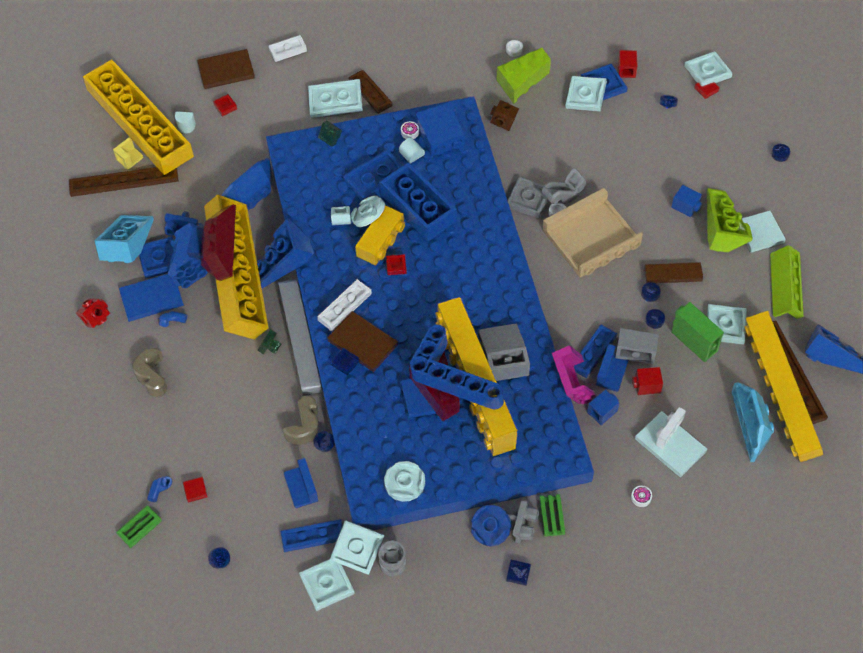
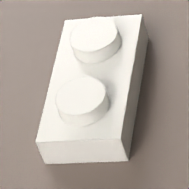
M301 35L269 45V51L275 62L307 52Z
M679 407L675 413H670L666 420L667 425L665 428L661 426L656 434L658 438L656 446L661 449L665 447L682 423L686 413L684 409Z

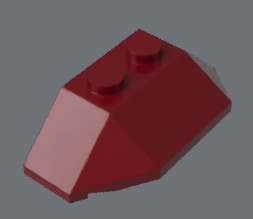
M234 204L221 209L205 221L203 228L201 266L218 281L233 277L236 205Z

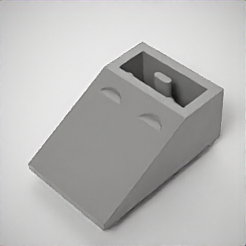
M517 324L478 330L483 352L496 381L529 376L530 362Z

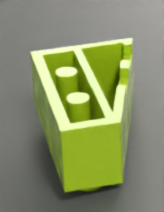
M539 48L497 67V82L513 104L517 102V99L522 94H526L531 86L536 85L550 73L551 58L543 48Z

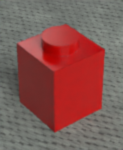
M620 50L618 74L621 78H636L638 67L637 51Z
M660 367L636 370L635 376L632 377L633 388L637 389L638 395L661 393L663 380Z

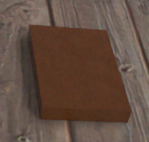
M247 49L197 60L204 89L255 78Z
M353 311L328 337V342L372 372L398 346V341Z

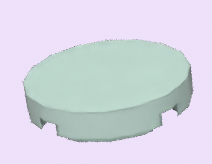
M371 196L362 200L359 203L361 206L358 209H353L351 221L356 227L367 226L374 222L385 208L384 201L378 196Z
M409 461L395 463L394 466L386 471L384 477L385 489L395 500L402 502L411 501L418 498L423 492L425 474L415 463Z

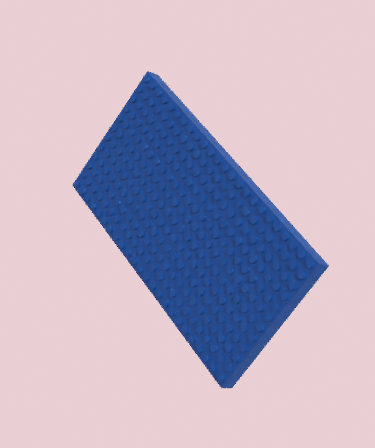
M475 97L266 136L284 222L287 219L291 220L309 238L314 253L295 271L352 523L374 531L592 482L594 475L592 463L571 398L566 395L552 355L555 352L554 344ZM449 103L465 133V146L440 155L431 156L419 132V135L414 140L425 151V155L410 164L457 209V222L427 242L404 219L405 227L403 231L397 234L394 244L388 247L384 259L379 260L376 266L356 257L355 246L370 224L356 227L351 221V224L332 225V207L349 206L351 218L353 209H358L361 206L359 204L361 200L343 180V175L386 150H389L402 166L407 164L408 161L399 152L400 145L406 140L401 135V126L409 121L416 123L415 113ZM381 194L378 195V197L381 198V199L384 201V203H385L386 206H388V207L394 209V208L381 196ZM405 254L407 274L388 275L386 256ZM357 279L371 289L372 294L353 312L398 341V346L374 372L328 342V337L333 331L320 323L317 317ZM458 297L462 300L480 345L481 341L478 330L517 324L530 362L529 376L496 381L502 387L504 401L517 429L516 449L496 456H492L491 451L485 447V436L477 428L476 422L478 419L470 411V401L459 397L460 411L445 421H442L437 413L409 418L405 405L401 381L410 379V361L429 328L438 322L435 312H438V304ZM449 349L445 350L444 352L447 358L448 365L450 367L456 368L455 365H451L449 359ZM401 461L415 463L425 474V487L418 498L402 502L393 499L387 493L384 477L386 471L394 466L395 463Z

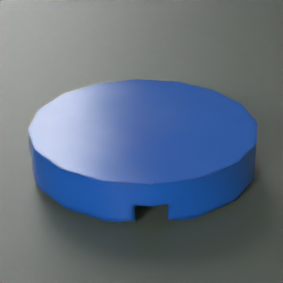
M485 505L473 515L471 521V533L475 540L483 545L497 546L503 543L510 535L511 519L507 511L500 506Z

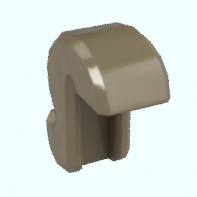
M149 348L136 357L132 368L138 382L146 386L147 392L151 396L159 397L165 394L167 385L164 383L165 379L153 368L163 360L161 350Z
M306 395L298 400L302 425L283 428L285 439L292 444H306L313 441L318 435L319 423L316 416L318 415L316 400L312 396Z

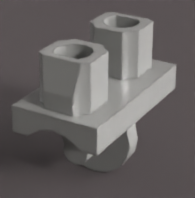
M521 501L518 515L516 510H512L511 515H509L515 543L520 544L522 539L533 540L534 527L526 526V522H537L539 517L538 509L529 507L527 501Z

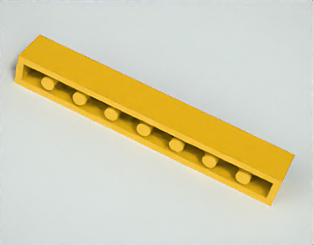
M765 311L747 317V325L744 327L747 336H752L754 342H751L754 354H759L760 358L757 359L760 370L764 369L766 375L763 377L766 386H771L773 392L770 393L773 404H778L779 410L776 411L780 422H785L786 427L783 430L786 438H791L793 445L790 448L793 456H798L799 461L803 462L823 455L821 444L769 312Z

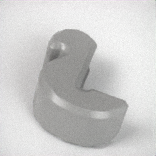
M574 168L566 177V181L548 182L545 184L542 194L551 204H557L559 200L562 203L571 202L584 189L586 179Z

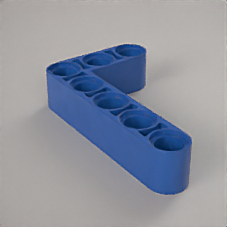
M431 326L410 361L412 378L416 382L494 410L501 408L504 398L502 387L499 384L438 362L447 347V335L443 326Z

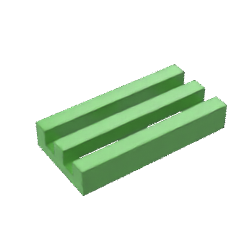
M556 494V496L548 495V497L540 496L544 537L565 535L560 494ZM545 502L549 503L552 531L548 530ZM553 502H556L560 530L556 528Z
M147 505L116 533L131 549L162 520ZM150 513V515L147 518H145L142 522L138 523L143 517ZM136 523H138L132 531H130L126 536L124 535Z

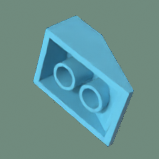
M120 215L94 240L99 260L108 262L122 261L124 263L133 262L142 252L154 221L153 216Z

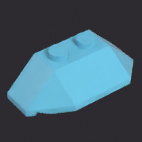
M736 382L732 389V396L750 462H755L769 442L772 433H774V425L769 421V408L764 403L763 397L755 389Z

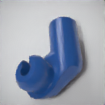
M175 311L161 314L159 325L168 327L169 321L186 323L188 316L187 314Z
M163 476L154 480L147 500L157 502L159 493L171 487L172 478Z

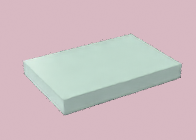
M360 79L308 86L311 118L363 111Z
M661 411L635 436V440L681 478L707 452V448L681 426L677 428L663 449L656 446L658 430L661 426L665 428L667 425L666 420L668 416Z

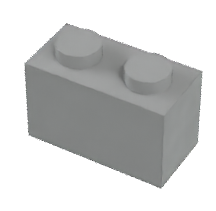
M620 328L615 358L654 364L659 334Z

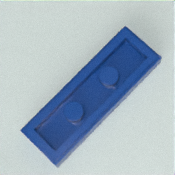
M600 325L580 352L584 362L574 366L576 373L587 379L605 354L608 344H612L617 337V333Z
M339 519L280 531L284 552L335 543L343 526L342 520Z

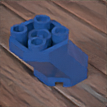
M194 223L186 224L175 232V241H171L174 249L168 274L176 286L188 288L208 273L201 266L204 228L202 223H198L199 225H194Z

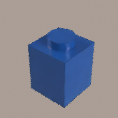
M682 185L673 198L671 208L691 217L702 206V202H700L702 194Z
M605 389L589 403L587 413L600 425H603L618 412L620 402L614 394H610Z

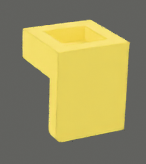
M127 138L113 149L116 160L127 170L143 159V155L134 148L131 138Z

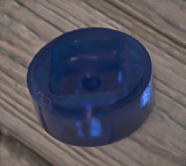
M670 95L660 97V105L665 108L677 106V97Z
M777 144L773 147L771 155L774 160L784 162L788 160L791 151L787 145Z
M646 283L642 287L641 296L648 302H654L659 299L661 289L656 283Z
M652 309L647 312L645 322L650 328L658 329L664 325L665 315L661 310Z
M327 431L319 432L314 438L315 448L321 452L330 451L334 446L333 435Z
M223 547L211 550L208 556L209 564L215 569L226 567L230 562L228 550Z

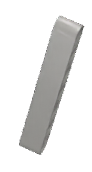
M297 278L278 282L302 394L306 396L322 392V387Z

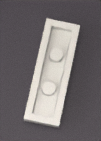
M357 279L317 316L318 321L333 331L372 294L371 289Z

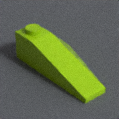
M708 188L707 238L709 249L728 253L751 242L753 239L751 228L748 223L742 221V214L736 212L733 208L734 203L726 191Z

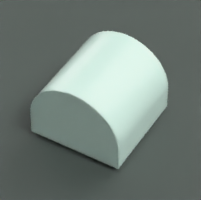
M175 112L178 130L184 134L192 132L196 125L193 112Z
M413 138L406 139L399 147V152L409 163L425 155V151Z
M349 206L331 208L332 225L351 224Z

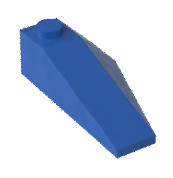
M289 219L273 234L274 240L271 245L265 247L266 253L262 260H257L262 289L302 266L314 254L309 238Z

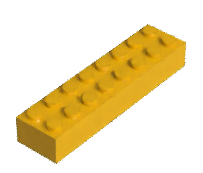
M112 59L82 76L87 91L164 175L194 157L189 141Z
M217 194L204 206L206 221L221 209L232 204L236 205L233 277L223 281L216 279L223 328L225 332L255 340L269 328L247 205Z
M458 297L439 303L438 312H435L438 321L436 325H441L446 330L448 344L445 350L449 349L451 365H455L456 369L497 383L461 298ZM505 401L501 408L495 410L470 402V411L478 419L476 422L477 428L480 433L483 432L485 447L491 451L492 456L516 449L517 429Z

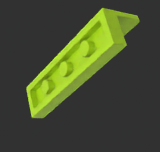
M788 245L770 254L773 316L778 317L789 313L796 319L804 317L800 252Z

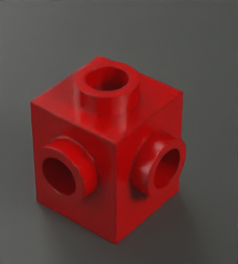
M97 298L85 300L82 303L83 307L76 312L82 322L89 328L103 324L107 320L106 317L110 314L105 301Z

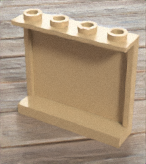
M605 188L543 220L542 231L579 277L593 273L600 266H606L611 260L620 258L631 249L635 250L641 245L642 232L636 234L607 200L608 192Z

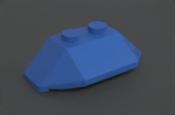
M266 158L255 163L231 183L221 196L246 204L248 211L253 209L260 200L266 198L271 192L272 169L270 160Z

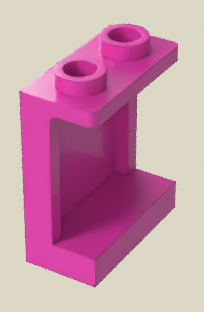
M570 345L553 352L552 355L566 395L578 404L591 402L592 398L596 397L595 392L585 385H580L574 369L575 365L584 362L582 354Z

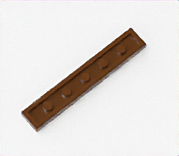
M157 167L69 179L70 196L74 197L179 182L178 169L175 168L166 175Z
M776 320L772 321L812 424L827 420L828 416Z

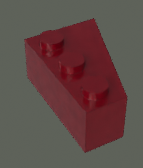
M443 352L438 362L448 365L445 352ZM409 366L410 379L442 421L460 411L459 397L416 382L412 378Z

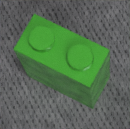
M691 302L685 306H680L675 312L676 316L672 323V333L703 362H706L718 352L724 332Z

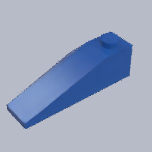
M818 324L805 346L806 356L814 362L818 360L823 364L863 374V356H857L858 353L853 347L842 345L838 336Z

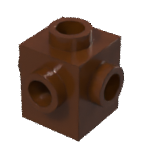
M500 100L498 105H494L490 115L493 117L490 123L510 131L519 108Z

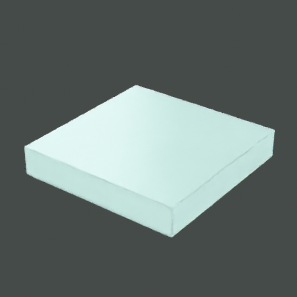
M715 51L686 61L684 65L697 83L699 82L701 86L713 82L717 83L732 77L731 70Z
M572 76L565 104L566 109L601 111L607 83L606 78Z
M771 211L742 218V221L748 223L751 228L753 239L746 244L750 253L785 243L786 239Z
M708 304L707 317L724 332L721 342L745 343L746 330L744 326H746L747 308Z
M345 520L330 560L369 575L384 535Z
M330 559L299 573L316 611L355 594L342 564Z

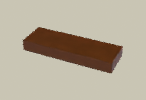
M364 70L348 77L349 80L360 79L362 97L378 114L392 107V101Z
M701 262L645 264L644 267L646 284L703 281Z

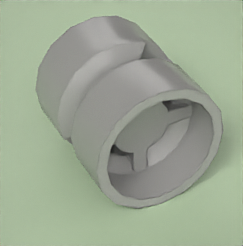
M393 540L382 544L378 553L381 571L387 576H399L406 568L404 546L398 541Z

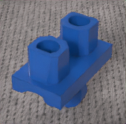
M184 211L182 216L166 213L165 234L173 236L177 230L188 223L198 225V220L190 218L187 211Z

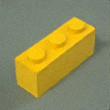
M385 205L382 214L370 224L356 244V257L375 266L379 260H383L386 250L394 244L397 234L401 233L405 227L404 214Z

